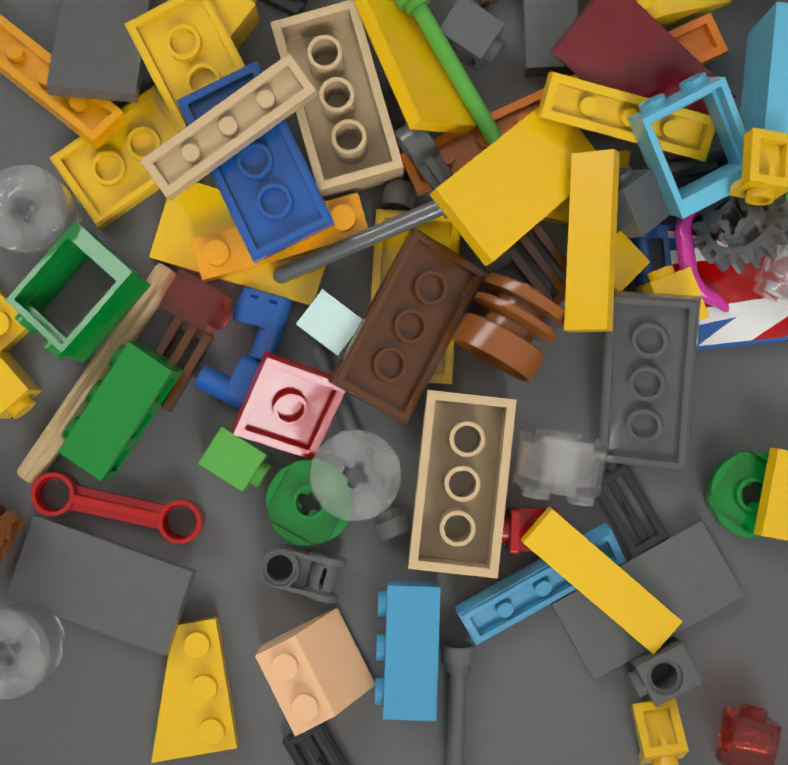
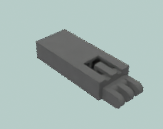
M520 0L523 76H548L549 72L574 75L572 71L549 51L578 17V0Z

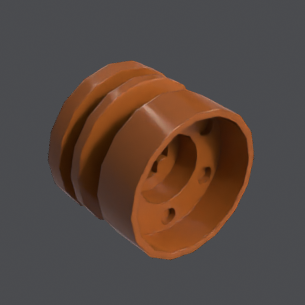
M488 273L483 281V286L492 295L485 292H477L474 297V301L488 313L487 316L482 317L476 314L465 313L452 336V341L488 365L511 377L531 384L545 359L544 354L531 342L533 339L553 344L558 335L547 325L562 328L565 311L552 302L544 293L529 284L497 273Z

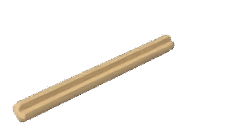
M161 263L154 267L146 279L151 284L149 289L110 332L17 469V475L23 480L33 484L37 478L46 474L65 441L62 438L65 428L72 419L82 415L88 405L85 402L88 392L95 383L100 380L103 381L112 368L108 363L113 353L122 344L126 345L128 342L136 341L178 279V275L173 270Z

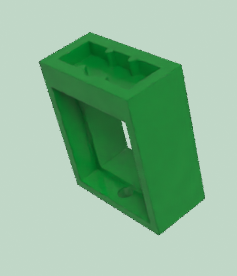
M74 221L6 301L19 312L14 317L18 323L33 334L39 331L46 338L42 345L60 360H64L68 356L84 363L149 289L151 284L98 237ZM90 257L116 282L73 332L68 335L43 312V309Z

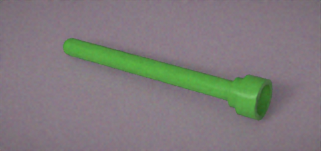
M394 0L399 10H405L408 16L413 15L488 146H490L503 134L429 9L428 4L430 0Z

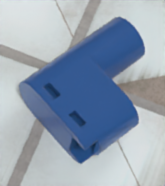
M243 287L242 293L238 297L232 320L258 327L250 356L262 359L265 351L277 355L293 301Z
M245 353L232 377L205 365L200 371L194 387L239 410L260 361Z

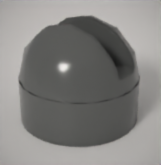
M404 179L390 181L382 191L380 207L385 210L409 211L414 209L416 197L413 186Z

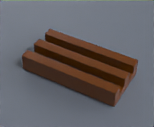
M539 223L536 224L529 231L566 278L567 259ZM525 234L518 240L558 294L554 298L550 295L513 245L507 249L513 259L512 263L530 286L544 293L552 302L558 305L565 300L566 286Z
M177 316L173 318L155 351L165 357L181 329L186 331L169 359L178 366L193 338L200 339V342L183 369V373L161 405L162 408L170 412L174 410L214 340V337Z

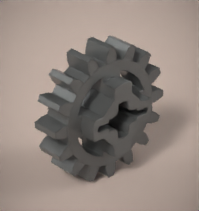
M728 195L713 203L709 208L705 207L697 211L703 218V221L695 222L692 225V228L698 235L693 239L694 244L710 265L715 263L722 272H725L732 265L739 274L743 273L745 264L751 262L757 270L761 268L760 258L766 255L771 259L777 257L773 249L776 244H788V238L783 232L788 230V202L782 195L771 204L756 206L746 203L745 198ZM762 206H764V207H766L767 209H769V211H764V209L762 208ZM717 240H721L724 245H728V247H723L717 244Z

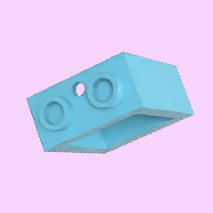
M706 73L694 75L679 84L681 91L667 98L665 94L651 97L638 105L640 112L627 118L648 168H652L669 214L684 219L727 197L730 194V185L741 178L744 134L746 130L725 77H707ZM703 97L728 164L678 189L652 123Z

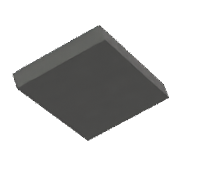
M62 0L46 84L49 95L138 103L144 61L124 23L151 10L153 0Z

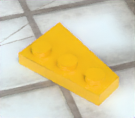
M218 616L179 622L168 654L151 763L235 749L239 745Z

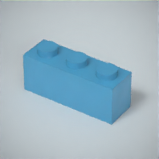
M388 579L387 591L379 590L378 617H386V634H377L376 661H385L384 678H376L375 705H383V719L436 721L441 591L439 581Z

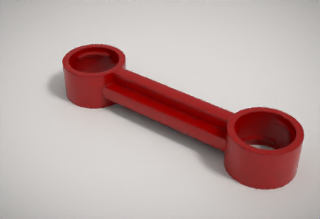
M63 471L43 474L36 479L31 488L30 496L33 506L37 511L47 516H57L73 510L159 529L161 535L167 541L174 544L190 542L198 537L205 527L206 518L202 507L190 499H179L166 505L80 486L78 480L73 475ZM53 478L64 481L69 488V500L63 508L54 509L44 500V486ZM187 506L196 516L197 525L194 531L186 537L176 535L169 528L168 514L174 507Z

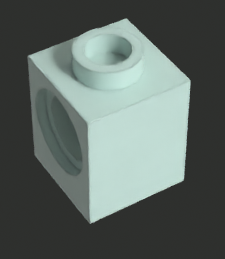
M322 289L296 325L341 358L362 319Z

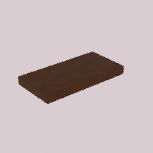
M417 228L410 229L334 370L329 383L395 420L407 424L487 271Z

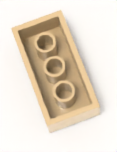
M347 0L270 22L280 59L290 53L318 93V96L298 109L296 115L315 182L324 201L383 185L394 179H403L404 166L362 20L353 0Z
M434 390L426 391L408 553V569L498 579L516 399Z

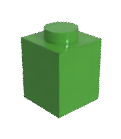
M222 426L198 463L241 492L248 490L251 485L258 488L272 467L266 463L271 455L270 452L251 440L233 435L232 428L229 426Z

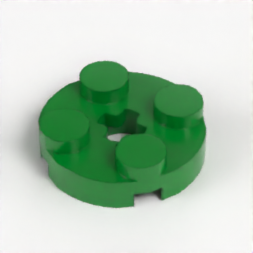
M744 451L732 453L715 466L708 478L707 491L704 495L706 507L710 509L713 518L721 527L735 535L745 538L761 537L754 534L760 501L758 503L750 501L745 505L742 501L744 495L741 492L744 486L750 487L753 483H756L759 486L756 493L761 497L769 456L767 453Z
M317 459L296 461L281 469L268 487L266 507H268L271 524L283 539L295 545L314 546L330 541L343 531L350 519L353 508L352 489L342 472L330 463ZM313 490L319 494L317 501L322 504L320 511L312 509L308 514H305L301 511L303 503L298 500L300 493L308 495Z

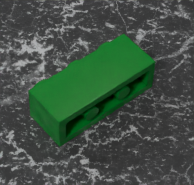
M128 342L126 345L122 344L116 349L108 363L112 367L103 381L100 380L93 385L85 398V402L88 405L80 417L77 416L72 419L62 434V438L65 441L58 452L99 481L107 480L118 474L184 371L143 342Z

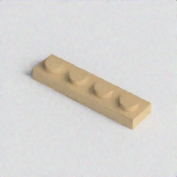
M289 53L145 156L140 162L164 196L171 201L318 96V93Z

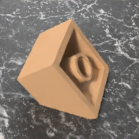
M338 606L262 644L255 655L295 736L333 718L375 686V680Z

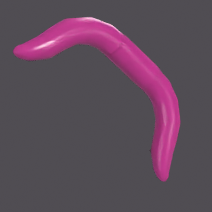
M695 212L684 219L677 217L675 242L680 271L691 267L704 303L712 305L723 312H729V305L724 297L709 288L698 273L692 224L694 219L700 216V214Z

